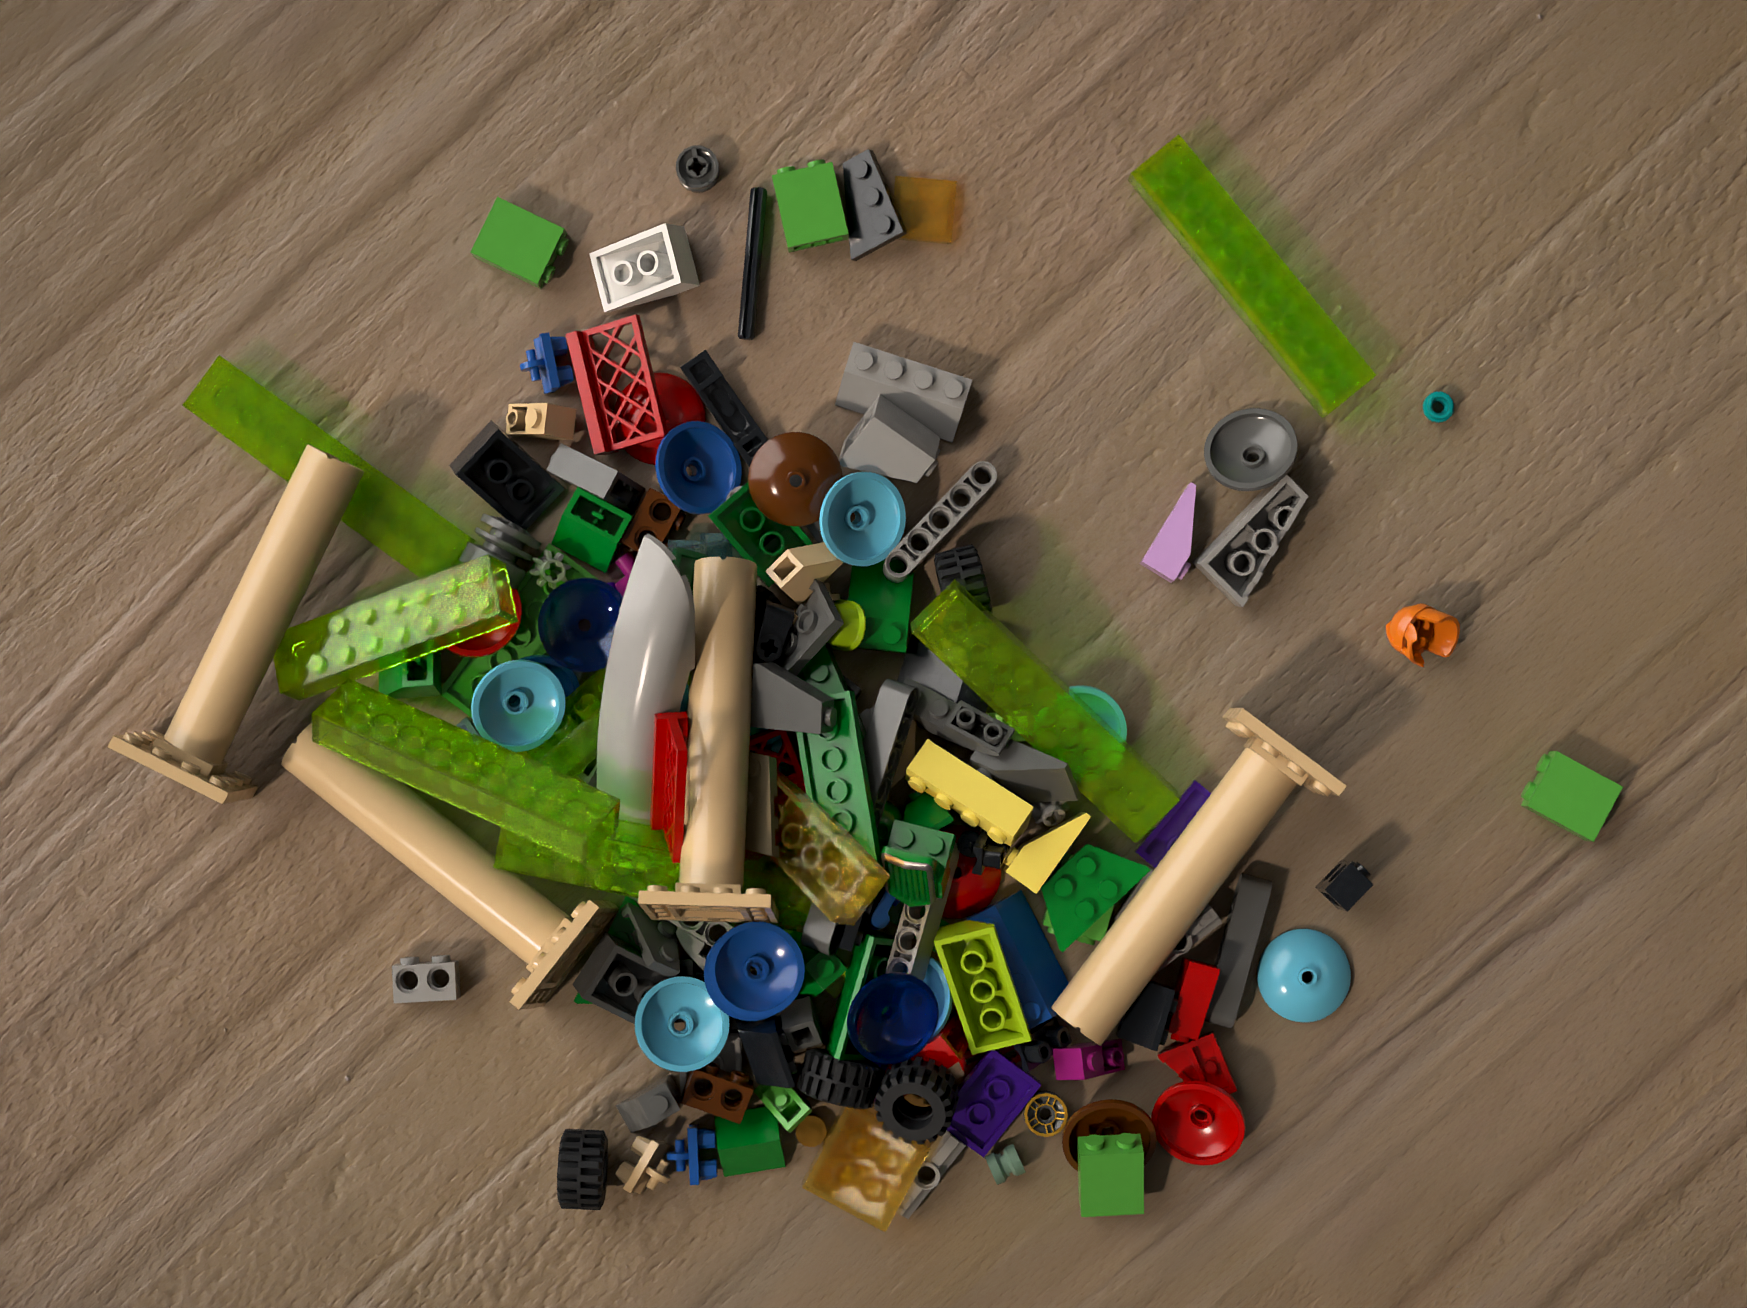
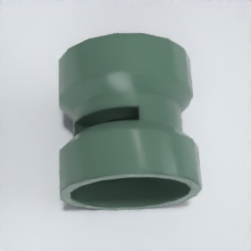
M1014 1144L1004 1147L1003 1155L1001 1153H991L985 1156L997 1185L1006 1182L1007 1177L1010 1176L1009 1173H1013L1015 1176L1026 1173Z

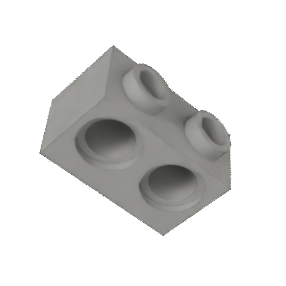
M450 955L431 956L432 962H419V957L400 958L399 964L392 965L394 1003L447 1001L461 998L459 960L450 961ZM438 969L445 970L449 974V983L446 986H440L435 981L434 975ZM407 971L414 972L418 977V984L415 988H410L404 983L403 977Z

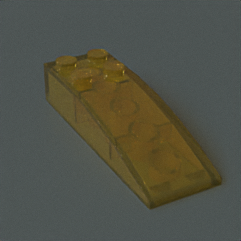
M777 769L778 796L774 799V816L778 817V829L775 830V846H779V858L770 857L831 922L854 926L890 875L829 813Z

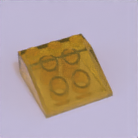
M842 1106L802 1180V1188L886 1232L930 1148L924 1144L918 1145L917 1141H912L911 1144L904 1143V1138L899 1137L898 1140L893 1138V1132H886L882 1128L884 1122H878L876 1115L866 1109Z

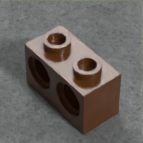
M649 488L621 543L638 552L641 535L645 532H653L656 538L669 549L672 542L668 538L673 529L676 531L680 529L686 514L682 513L683 510L674 505L667 496ZM663 504L670 506L671 515L667 520L659 521L655 518L654 513L658 506Z
M711 1061L700 1069L690 1071L682 1092L681 1104L741 1124L754 1090L753 1080H750V1077L741 1071L732 1070L730 1073L722 1070L717 1063ZM704 1078L710 1080L712 1085L708 1089H700L695 1083L699 1079ZM730 1089H737L742 1095L738 1099L732 1100L727 1098L725 1093Z

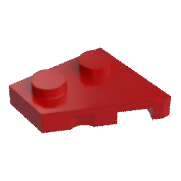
M1214 1031L1199 1036L1198 1040H1189V1043L1179 1044L1157 1054L1159 1060L1173 1069L1183 1081L1207 1082L1222 1088L1229 1094L1238 1091Z

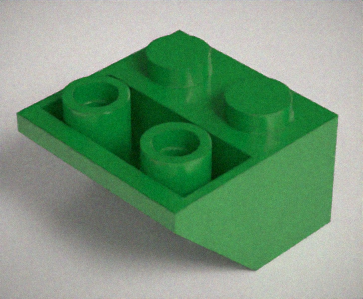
M577 486L562 514L551 544L607 573L622 545L621 540L634 517Z
M429 625L402 627L378 639L379 700L442 696L441 644L433 635Z

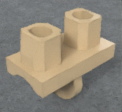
M637 1136L631 1146V1150L641 1156L638 1164L635 1166L629 1161H624L615 1173L625 1184L623 1189L631 1194L633 1192L643 1194L646 1187L655 1190L659 1181L668 1184L671 1177L665 1171L670 1163L663 1159L670 1145L664 1141Z

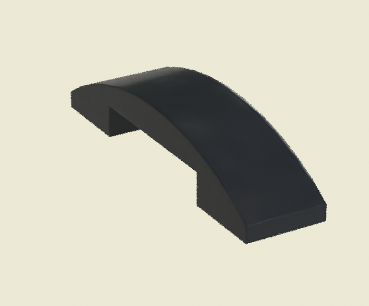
M704 350L680 368L750 468L754 455L768 439L726 381L710 355Z

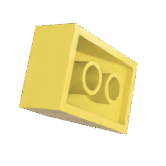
M1081 812L1020 844L1018 849L1012 846L1004 857L1003 863L1006 866L1003 870L1037 894L1091 816Z

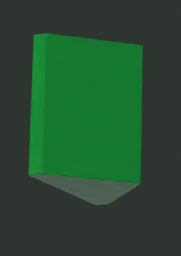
M766 1106L746 1109L741 1124L714 1115L717 1149L724 1177L786 1167L779 1121Z

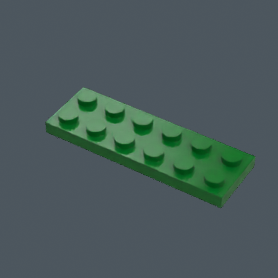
M854 691L828 695L835 699L834 708L837 710V721L833 731L823 734L796 732L822 891L885 880Z

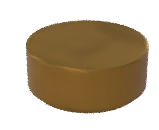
M808 1115L796 1127V1137L804 1146L816 1147L826 1138V1124L817 1115Z

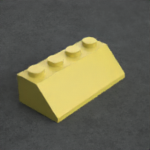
M928 739L906 770L905 779L911 788L920 793H928L934 797V801L940 807L946 810L951 808L961 815V819L973 827H981L987 831V835L993 841L999 844L1005 843L1011 847L1028 827L1034 808L1032 805Z

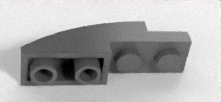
M908 677L903 682L919 689V700L913 719L918 721V726L945 740L977 752L999 757L1015 732L1014 728L961 700L957 704Z

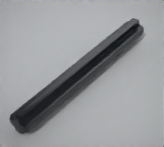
M753 187L750 190L738 337L742 340H753L755 338L767 190L761 187Z

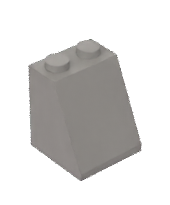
M880 394L844 440L839 462L842 467L917 483L923 475L928 477L938 463L935 459L940 453V449H938L940 436Z

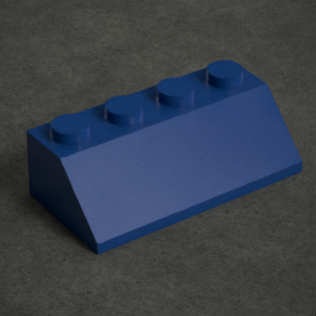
M1022 890L966 917L967 920L995 925L1029 1029L1056 1016L1057 1013L1051 1007L1069 982Z

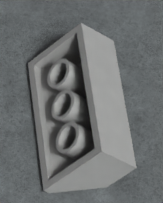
M853 342L835 406L865 414L881 394L940 436V439L953 443L972 379Z

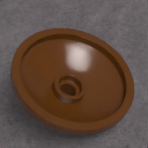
M786 432L769 439L758 449L750 464L748 484L754 503L769 519L786 526H805L819 520L821 506L826 494L843 475L840 462L835 452L827 443L808 433ZM792 475H799L802 478L799 486H792L789 480Z
M1117 1099L1092 1102L1076 1111L1066 1123L1062 1134L1063 1152L1069 1164L1078 1171L1077 1137L1093 1134L1101 1136L1140 1133L1145 1166L1156 1148L1157 1137L1155 1127L1149 1115L1143 1109L1130 1102Z

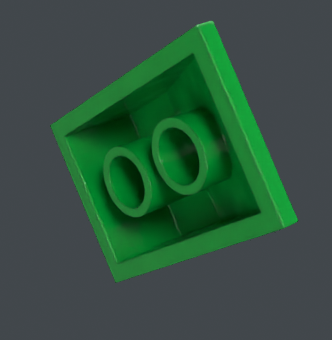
M748 482L708 515L742 559L756 563L757 576L768 588L775 582L765 571L787 549L813 544L799 526L782 525L765 516L754 503Z
M885 559L870 566L852 565L848 601L860 604L866 617L864 637L860 645L855 649L905 654L914 572L903 582L893 583L887 580L883 574ZM893 560L889 563L890 569L895 573L906 571L905 564L900 560Z

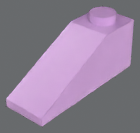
M1192 482L1185 488L1140 562L1142 566L1170 583L1174 582L1176 578L1182 580L1191 566L1187 560L1191 555L1196 485Z

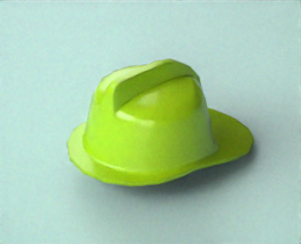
M840 599L835 601L834 604L844 624L826 643L830 644L833 649L851 651L860 645L864 637L866 617L860 604Z

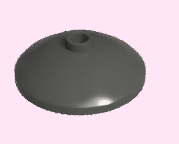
M1261 408L1243 409L1227 415L1212 428L1204 446L1205 462L1213 478L1225 487L1238 491H1257L1279 482L1291 470L1298 454L1297 437L1291 424L1276 412ZM1252 459H1258L1256 462H1250Z

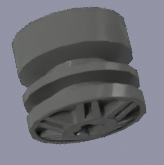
M483 513L480 520L492 526L489 533L478 527L474 531L485 540L484 544L481 546L468 542L459 560L518 590L527 573L516 564L518 558L533 562V556L524 552L523 549L525 545L539 550L542 543L538 542L524 528L502 517L489 516Z

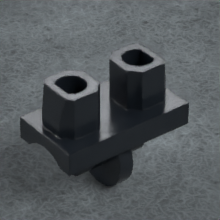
M982 829L980 834L966 831L959 836L957 841V848L961 854L969 858H977L972 869V874L982 875L985 867L1001 869L1004 853H1008L1011 848L1005 843L999 844L993 841L984 829Z
M1052 1017L1030 1030L1032 1041L1013 1046L1021 1057L1023 1071L1030 1072L1039 1064L1051 1059L1054 1048H1065L1072 1043V1039L1067 1027L1059 1026L1057 1018Z

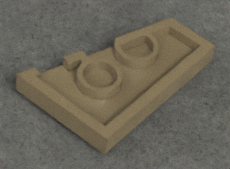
M749 752L745 850L779 858V846H775V830L778 829V817L774 816V799L778 796L777 761L774 757Z

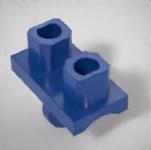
M549 332L539 334V338L533 340L535 349L526 351L528 361L520 364V370L522 372L530 371L532 381L542 380L544 394L554 393L560 387L574 381L571 366L556 367L554 358L568 353L566 338L550 337Z
M691 1124L687 1128L688 1150H685L684 1139H676L675 1151L667 1152L666 1155L667 1160H676V1171L678 1172L686 1171L685 1160L689 1159L690 1185H700L701 1180L716 1178L718 1175L717 1159L700 1160V1149L716 1148V1130L699 1128V1124Z

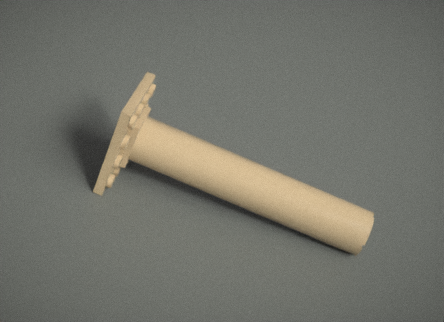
M307 444L166 734L164 735L155 730H151V732L143 731L142 733L134 731L133 734L126 732L124 735H114L108 748L221 804L253 798L258 787L250 783L252 778L238 771H235L234 774L225 771L228 763L223 761L351 501L364 474L363 470L345 461L342 462L339 458Z
M706 557L696 560L694 564L695 669L690 671L688 683V753L684 835L680 858L679 883L675 885V892L668 891L667 886L649 885L647 886V891L639 890L638 904L651 920L766 922L778 924L779 910L771 894H766V890L760 888H748L746 893L743 889L757 584L756 563L747 559L726 557V559L722 560L720 557Z
M1229 708L1222 718L1228 721L1225 727L1235 735L1249 738L1243 746L1245 750L1051 1007L1074 1028L1079 1027L1082 1034L1100 1046L1114 1030L1295 787L1303 785L1311 792L1327 797L1330 794L1340 796L1346 788L1344 783L1244 708Z
M318 718L310 723L297 736V742L290 745L282 759L281 765L528 964L526 969L531 972V975L527 979L522 977L511 991L514 996L509 1002L518 1010L543 1007L619 910V907L611 901L589 900L587 903L582 901L572 912V917L568 916L322 718Z

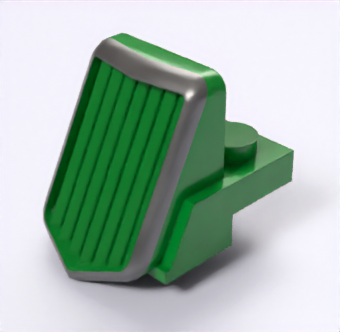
M894 819L887 847L883 846L881 853L885 878L882 884H885L887 892L909 907L932 905L936 902L937 898L943 899L951 871L949 864L957 836Z

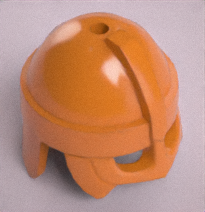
M1423 603L1400 609L1386 625V636L1391 646L1420 667H1424L1425 664L1421 656L1425 650L1442 657H1449L1457 645L1460 634V624L1457 618Z

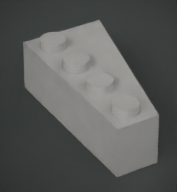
M1286 475L1274 485L1264 488L1192 563L1235 606L1244 607L1250 592L1263 575V570L1270 558L1274 556L1280 541L1291 527L1308 495Z

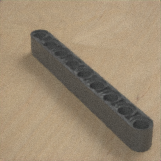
M886 679L881 686L863 741L877 829L915 714L920 693L917 687L892 679ZM819 879L802 932L801 943L804 947L829 956H834L837 953L859 885L822 891Z

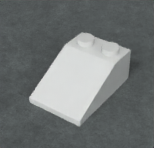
M664 223L589 253L602 306L606 313L674 296L700 286L684 226Z

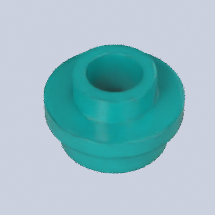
M1433 392L1423 402L1424 415L1428 420L1435 423L1448 420L1454 412V402L1444 392ZM1434 402L1442 404L1443 410L1441 413H1436L1433 410Z

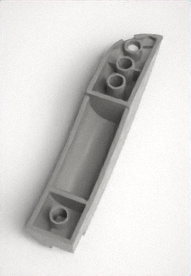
M650 534L643 537L616 622L604 679L597 740V807L607 812V828L619 835L620 846L637 851L653 850L667 844L663 830H651L650 826L654 717L656 713L680 711L690 671L695 669V608L691 587L686 575L681 576L678 567L672 562L676 559L672 552L661 541Z

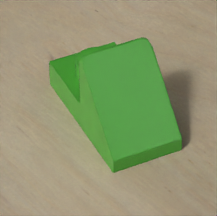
M760 1084L753 1091L789 1133L812 1112L810 1102L793 1087L783 1088Z

